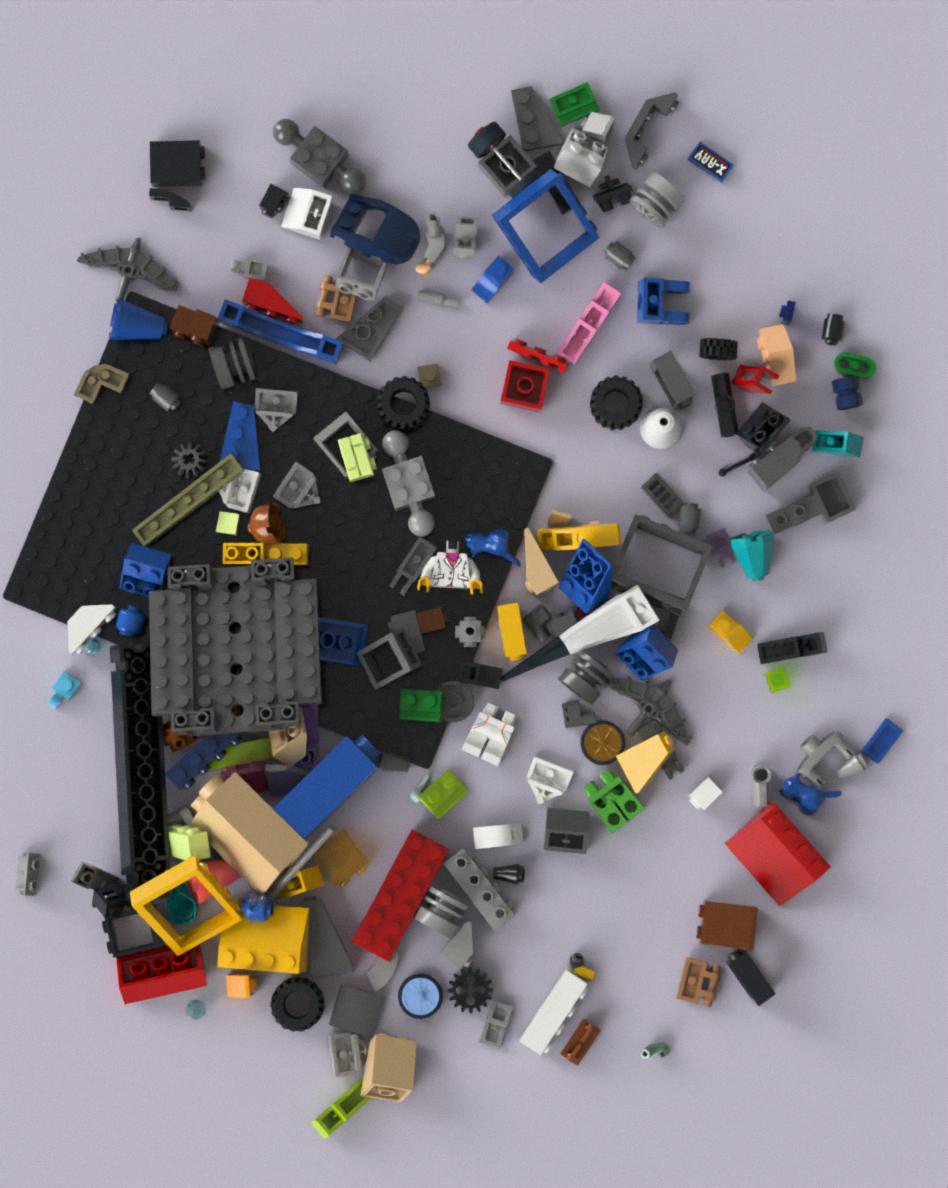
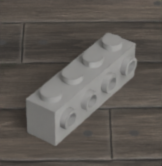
M462 848L443 864L495 931L515 916L512 912L515 908L508 899L504 901L500 897L502 891L494 882L491 885L487 880V877L490 875L484 867L480 866L478 868L474 863V860L477 858L471 850L465 851Z

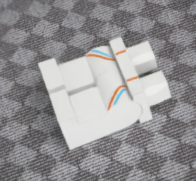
M488 703L483 711L479 713L461 750L479 757L486 740L489 739L481 759L498 766L514 730L513 725L516 715L506 711L502 720H497L494 718L498 707Z

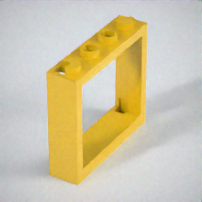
M195 855L130 891L132 907L177 956L242 920L241 906L238 899L234 900L229 889L226 886L223 887L216 874H211L206 863H201ZM196 876L224 907L225 911L188 932L179 935L150 901Z

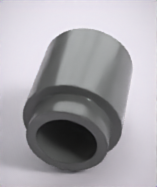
M618 241L615 244L611 242L604 251L607 254L605 256L607 260L619 269L623 268L626 271L636 259L632 255L633 252Z
M158 382L150 392V395L153 397L152 400L167 412L170 410L175 411L181 404V395L166 383Z
M686 502L685 506H681L678 521L679 531L691 534L696 533V529L699 528L702 510L698 508V504Z

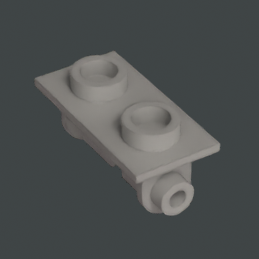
M21 852V856L18 857V871H23L24 876L17 875L15 890H17L18 895L36 896L40 854Z

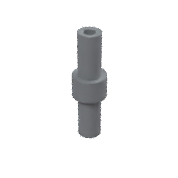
M419 291L418 299L434 302L433 305L442 306L443 304L459 307V299L445 297L441 293L436 292V294Z

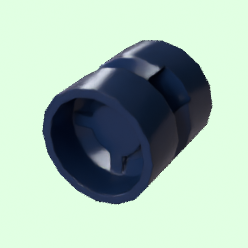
M849 376L831 381L833 393L838 394L835 398L838 411L864 405L862 395L857 392L860 388L858 376Z

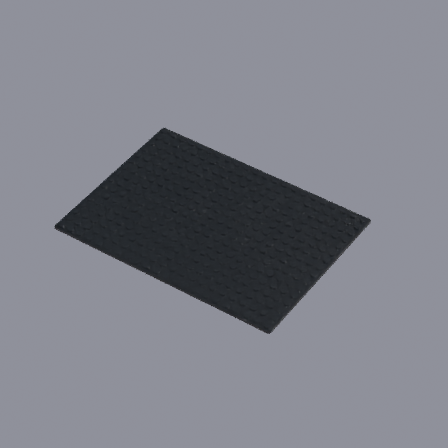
M129 292L125 301L164 318V322L168 323L166 335H162L160 339L108 340L98 365L108 364L130 374V377L122 394L102 386L94 404L83 400L5 588L3 598L67 625V621L81 606L112 604L117 608L115 611L116 616L109 623L105 621L100 627L102 631L97 637L117 645L150 644L149 598L119 589L124 557L130 544L134 543L143 546L132 530L219 463L233 401L255 406L256 388L298 391L296 413L274 432L268 428L267 424L255 411L261 469L259 473H261L250 514L228 508L223 503L220 493L217 492L151 543L148 548L172 554L169 567L210 564L212 569L251 566L223 564V543H259L248 531L251 514L257 507L274 502L280 507L282 513L278 514L280 520H285L286 526L285 540L281 541L282 543L280 544H309L308 565H294L293 580L317 579L319 617L368 625L365 647L390 633L388 622H391L390 616L414 610L416 613L441 607L442 612L446 611L449 623L445 624L446 629L421 635L426 652L417 655L422 666L382 688L374 689L363 666L321 662L322 704H319L320 727L345 737L348 736L355 741L363 735L377 750L386 752L389 750L410 760L412 764L429 769L448 722L443 719L442 722L400 720L401 689L436 691L445 682L457 681L461 660L473 662L480 643H476V647H464V643L459 642L460 638H455V626H460V621H464V617H477V621H481V626H485L486 630L512 562L502 556L484 551L478 553L475 558H472V554L466 547L467 541L465 538L469 533L482 532L485 535H489L495 529H504L510 535L509 553L515 557L524 536V529L528 526L551 469L552 460L430 410L428 417L425 418L423 424L418 425V428H411L410 431L401 430L409 440V447L405 453L407 460L422 456L435 495L434 499L422 502L423 509L430 512L435 520L433 531L427 536H422V538L438 547L433 556H437V552L446 553L447 541H459V553L467 554L468 558L473 559L480 572L483 593L478 588L474 589L473 594H471L470 589L430 587L429 592H426L427 587L424 585L420 586L419 590L417 589L421 573L416 582H413L408 592L403 596L400 594L401 589L408 582V578L402 575L394 589L389 586L398 573L397 570L420 536L414 535L408 527V519L412 514L410 507L395 511L382 472V468L395 465L394 458L383 450L382 440L388 432L396 430V428H391L387 423H384L379 414L377 398L380 390L218 326L211 346H198L192 343L193 341L188 337H185V340L174 336V332L170 329L177 309L135 292ZM242 337L250 349L255 364L256 379L251 381L248 372L243 373L246 383H242L237 375L234 376L235 386L221 390L208 348L222 344L225 351L229 352V341H233L235 349H238L240 347L237 339ZM158 382L166 383L181 395V404L175 411L170 410L167 412L152 400L153 397L150 395V392ZM395 396L391 402L393 411L399 415H408L416 408L415 404ZM345 411L378 449L377 459L375 460L377 469L373 470L374 476L350 482L349 477L346 479L314 441L316 435ZM349 424L324 443L345 469L338 440L356 435ZM189 442H192L193 449L200 445L201 449L199 452H206V455L201 459H206L208 462L207 464H200L205 468L204 472L199 469L196 470L199 476L195 477L193 472H191L190 478H187L186 471L180 476L178 474L180 468H173V465L178 462L172 461L171 457L179 456L174 450L178 449L181 452L182 448L180 445L182 443L188 449ZM191 456L190 458L186 457L185 460L187 463L185 464H193L194 460L192 458L194 456ZM297 462L316 477L320 503L298 508H288L272 496L294 463ZM220 511L240 514L237 536L216 532ZM168 574L163 590H172L168 588ZM237 583L232 584L229 587V592L237 593L240 585ZM128 605L141 608L140 613H143L146 617L142 633L135 637L119 634L120 630L116 628L119 611L121 609H128ZM234 624L230 632L232 634L239 633L241 625ZM469 627L466 629V633L473 635L474 629ZM389 641L373 650L386 678L402 669ZM235 665L231 672L233 675H238L242 672L243 668L241 665Z

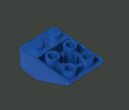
M582 539L558 588L586 614L593 612L605 604L611 593L613 564L586 539Z

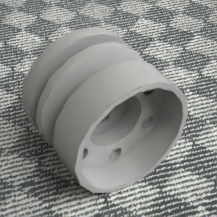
M652 172L643 183L648 193L638 189L636 191L637 196L633 195L629 201L641 217L655 226L663 228L666 224L665 220H670L671 218L667 208L677 211L685 202V198L668 180Z
M430 886L428 891L436 896L433 899L425 895L424 898L431 906L428 908L420 905L413 918L452 939L458 929L457 924L452 921V918L463 919L464 916L456 911L460 908L467 912L469 906L454 894L444 889Z

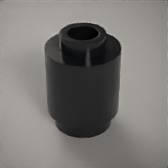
M827 314V318L824 319L821 338L825 341V344L836 346L839 342H842L845 321H843L844 316Z

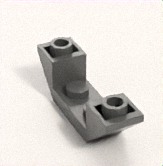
M674 92L646 100L627 132L625 143L632 168L635 170L639 165L643 166L648 158L646 154L647 147L635 141V139L639 140L644 132L642 128L644 122L649 123L654 114L652 109L666 117L669 112L674 113L679 104L676 101L678 98L677 93Z
M86 862L80 863L71 882L93 890L113 884L121 895L122 883H127V881ZM125 901V906L134 909L131 901Z

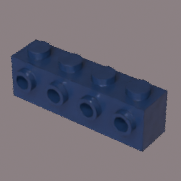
M245 732L207 735L165 773L166 776L179 790L189 789L195 784L196 781L194 779L200 774L202 776L212 768L210 765L215 760L220 761L227 755V749L231 746H237L243 740L242 736Z

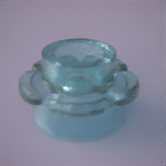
M92 638L87 643L88 646L84 650L87 653L86 656L91 654L94 657L101 650L100 640Z
M201 1000L190 1001L186 1007V1014L192 1019L203 1017L206 1013L205 1003L201 1002Z

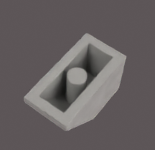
M591 112L589 117H584L580 127L583 128L582 132L586 136L605 144L613 128L615 118Z
M469 920L464 923L440 952L459 969L462 966L466 968L474 959L471 956L474 952L472 927Z

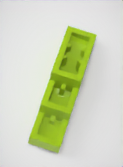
M270 738L239 743L235 747L231 746L226 750L227 755L220 761L215 760L210 765L212 768L209 771L274 759Z

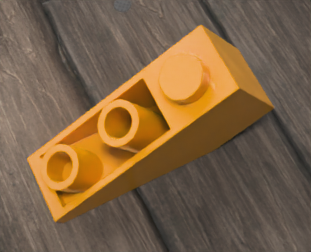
M253 973L226 975L228 997L250 998L258 990V979L253 977Z

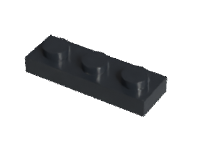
M550 150L532 160L542 175L552 169L557 174L561 173L564 176L562 172L554 168L556 160ZM567 181V183H565V185H566V187L569 189V188H571V186H570V184H569L568 181ZM556 184L548 190L562 216L572 210ZM578 198L575 199L578 205L581 204Z

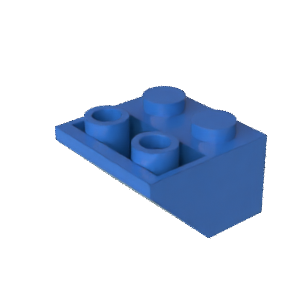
M131 543L124 557L119 589L149 598V591L163 590L172 554Z
M653 624L640 632L631 634L616 650L615 654L640 680L672 668L678 649Z

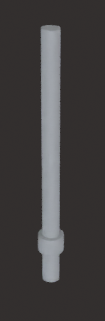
M330 824L278 882L265 893L270 897V900L274 902L284 886L336 831L335 826Z

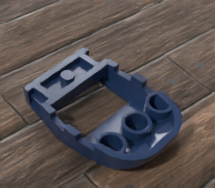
M351 194L330 234V237L333 239L336 235L345 240L344 245L351 249L354 247L362 251L363 256L368 258L371 255L379 257L382 262L389 264H403L409 261L420 243L418 225L409 215L383 200ZM368 209L381 210L386 214L373 240L355 234Z

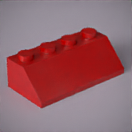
M200 944L179 956L166 945L116 957L119 989L125 1005L208 986Z

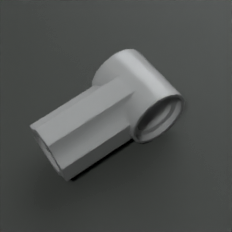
M759 764L751 770L753 806L766 807L772 801L771 771L768 767ZM759 769L766 770L767 774L763 780L756 778V772Z

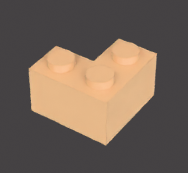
M784 325L759 329L760 338H757V346L759 351L761 350L763 362H766L765 368L780 375L778 379H769L771 385L776 386L795 382L796 373L793 347Z

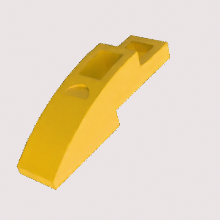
M619 523L537 529L538 544L541 550L578 549L582 539H586L593 547L621 544Z
M223 543V564L251 565L252 560L293 557L294 565H308L309 544L265 545L263 543Z

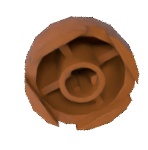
M274 502L261 505L253 510L250 522L248 523L249 533L259 543L265 545L282 543L281 541L285 540L286 536L285 520H280L278 514L282 513V511Z

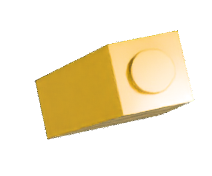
M518 603L497 606L505 658H510V661L522 660V655H526L519 605Z
M665 731L616 756L635 794L648 786L674 751L673 741Z

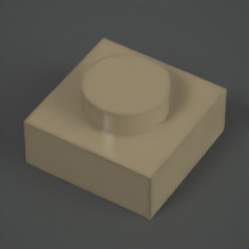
M438 363L417 367L419 379L424 388L442 385Z

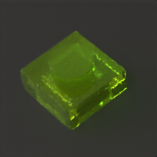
M785 667L764 673L770 693L791 687Z

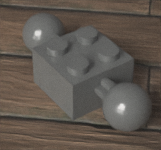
M281 119L274 125L273 136L279 144H293L297 147L290 157L291 164L320 186L325 188L332 177L336 176L339 178L340 187L347 194H358L364 189L366 178L363 172L357 168L346 169L342 166L349 156L348 150L319 128L314 126L306 138L299 134L298 125L291 119Z

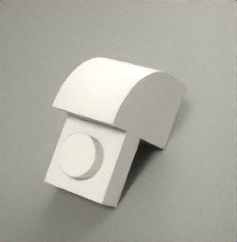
M522 823L473 828L475 849L524 844Z

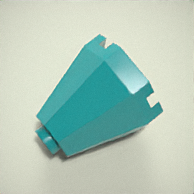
M771 530L752 531L751 534L745 535V533L729 537L730 546L747 578H752V581L764 580V576L769 574L774 543L773 532Z

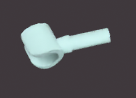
M427 774L410 794V798L414 803L420 801L417 797L422 794L420 791L430 778Z

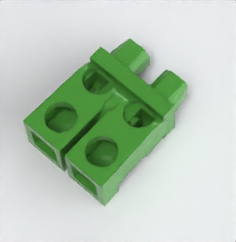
M608 769L600 775L606 786L599 790L594 781H592L584 789L589 796V802L612 834L627 823L616 805L619 806L629 821L645 809L619 776L616 777Z

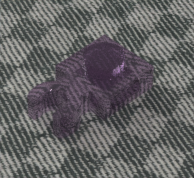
M725 528L705 536L708 544L713 546L711 550L713 556L720 555L719 564L722 568L725 567L723 560L726 557L731 559L732 564L735 563L734 555L728 552L732 547Z

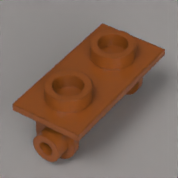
M583 1018L560 1054L578 1066L601 1030Z

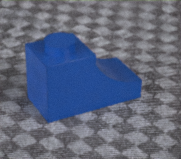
M498 255L471 291L487 304L514 274V268Z

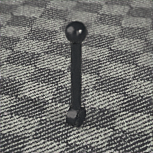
M752 453L749 458L726 469H720L718 474L724 477L726 473L750 461H754L758 458V455Z

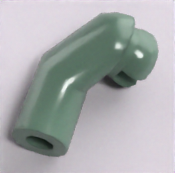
M664 1042L654 1043L642 1049L640 1055L642 1058L648 1059L658 1052L659 1056L663 1058L670 1053V1050Z

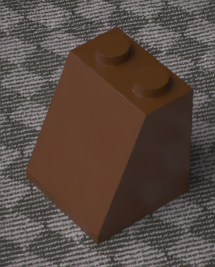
M704 901L703 905L699 906L698 917L702 918L701 926H697L696 938L699 939L701 944L754 950L758 908Z

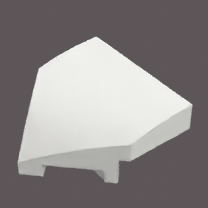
M244 469L245 471L222 488L219 493L223 503L228 508L250 514L261 473Z
M534 756L527 774V781L534 792L538 805L566 792L574 770Z

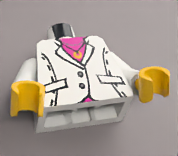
M447 541L446 553L437 552V556L430 558L423 568L417 586L418 590L420 586H426V592H429L430 587L470 589L471 594H473L474 589L478 588L483 593L480 572L473 559L468 558L467 554L459 553V541Z

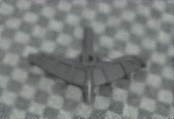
M138 237L131 248H119V246H116V249L108 250L98 248V251L86 255H84V252L81 253V256L77 259V262L89 267H104L117 271L122 277L116 295L118 299L124 300L130 279L140 278L145 281L148 280L156 286L176 292L178 289V281H173L165 272L167 270L165 267L161 268L153 261V256L150 255L148 257L140 252L141 238Z
M631 677L627 679L613 678L611 681L608 679L604 680L613 691L626 696L638 705L641 713L626 731L630 736L633 737L645 720L650 718L656 719L660 724H663L675 739L681 741L686 746L690 743L689 739L692 737L687 735L683 723L685 719H681L675 708L676 702L672 703L666 695L671 686V681L668 680L661 687L656 688L648 685V681H645V683L632 681Z

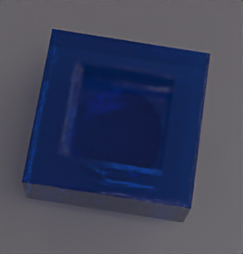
M788 300L786 305L781 306L779 317L782 318L781 324L790 325L796 302Z

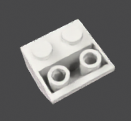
M572 128L556 159L554 168L591 187L602 169L608 147L602 142L595 141L586 136L585 133Z
M294 188L281 228L321 240L333 204V196L315 190Z

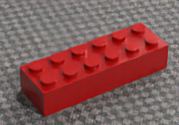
M412 829L358 928L352 943L390 963L416 911L445 860L449 849Z

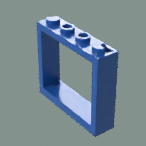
M552 169L492 214V217L532 277L540 284L599 239L595 232L597 230L596 225L591 220L588 221L585 216L587 211L581 204L578 205L575 201L577 196L571 188L568 189L565 183H567L565 177L561 173L557 174ZM556 184L586 232L539 267L509 220Z

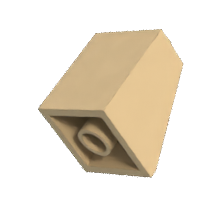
M386 1033L375 1035L369 1045L360 1096L402 1102L413 1091L417 1041H411L408 1037H390Z

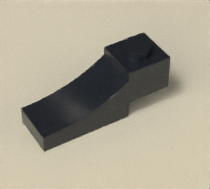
M824 632L757 644L761 664L828 653Z

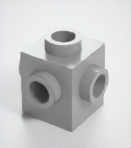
M464 617V621H460V626H455V638H460L459 642L464 643V647H476V643H481V638H485V626H481V621H477V617ZM469 627L473 628L474 634L468 635L466 629Z

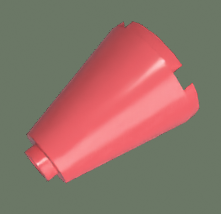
M223 858L201 861V863H206L211 874H216L223 887H227L241 878ZM196 876L189 879L190 890L198 904L205 902L213 896Z

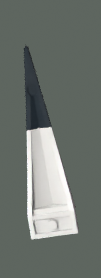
M636 585L622 594H617L503 675L501 681H506L578 651L640 632L660 620L639 585Z

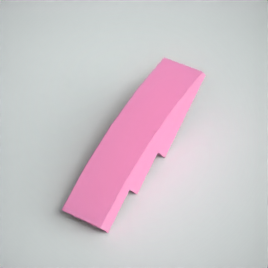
M604 282L557 354L565 357L566 360L575 365L622 292Z

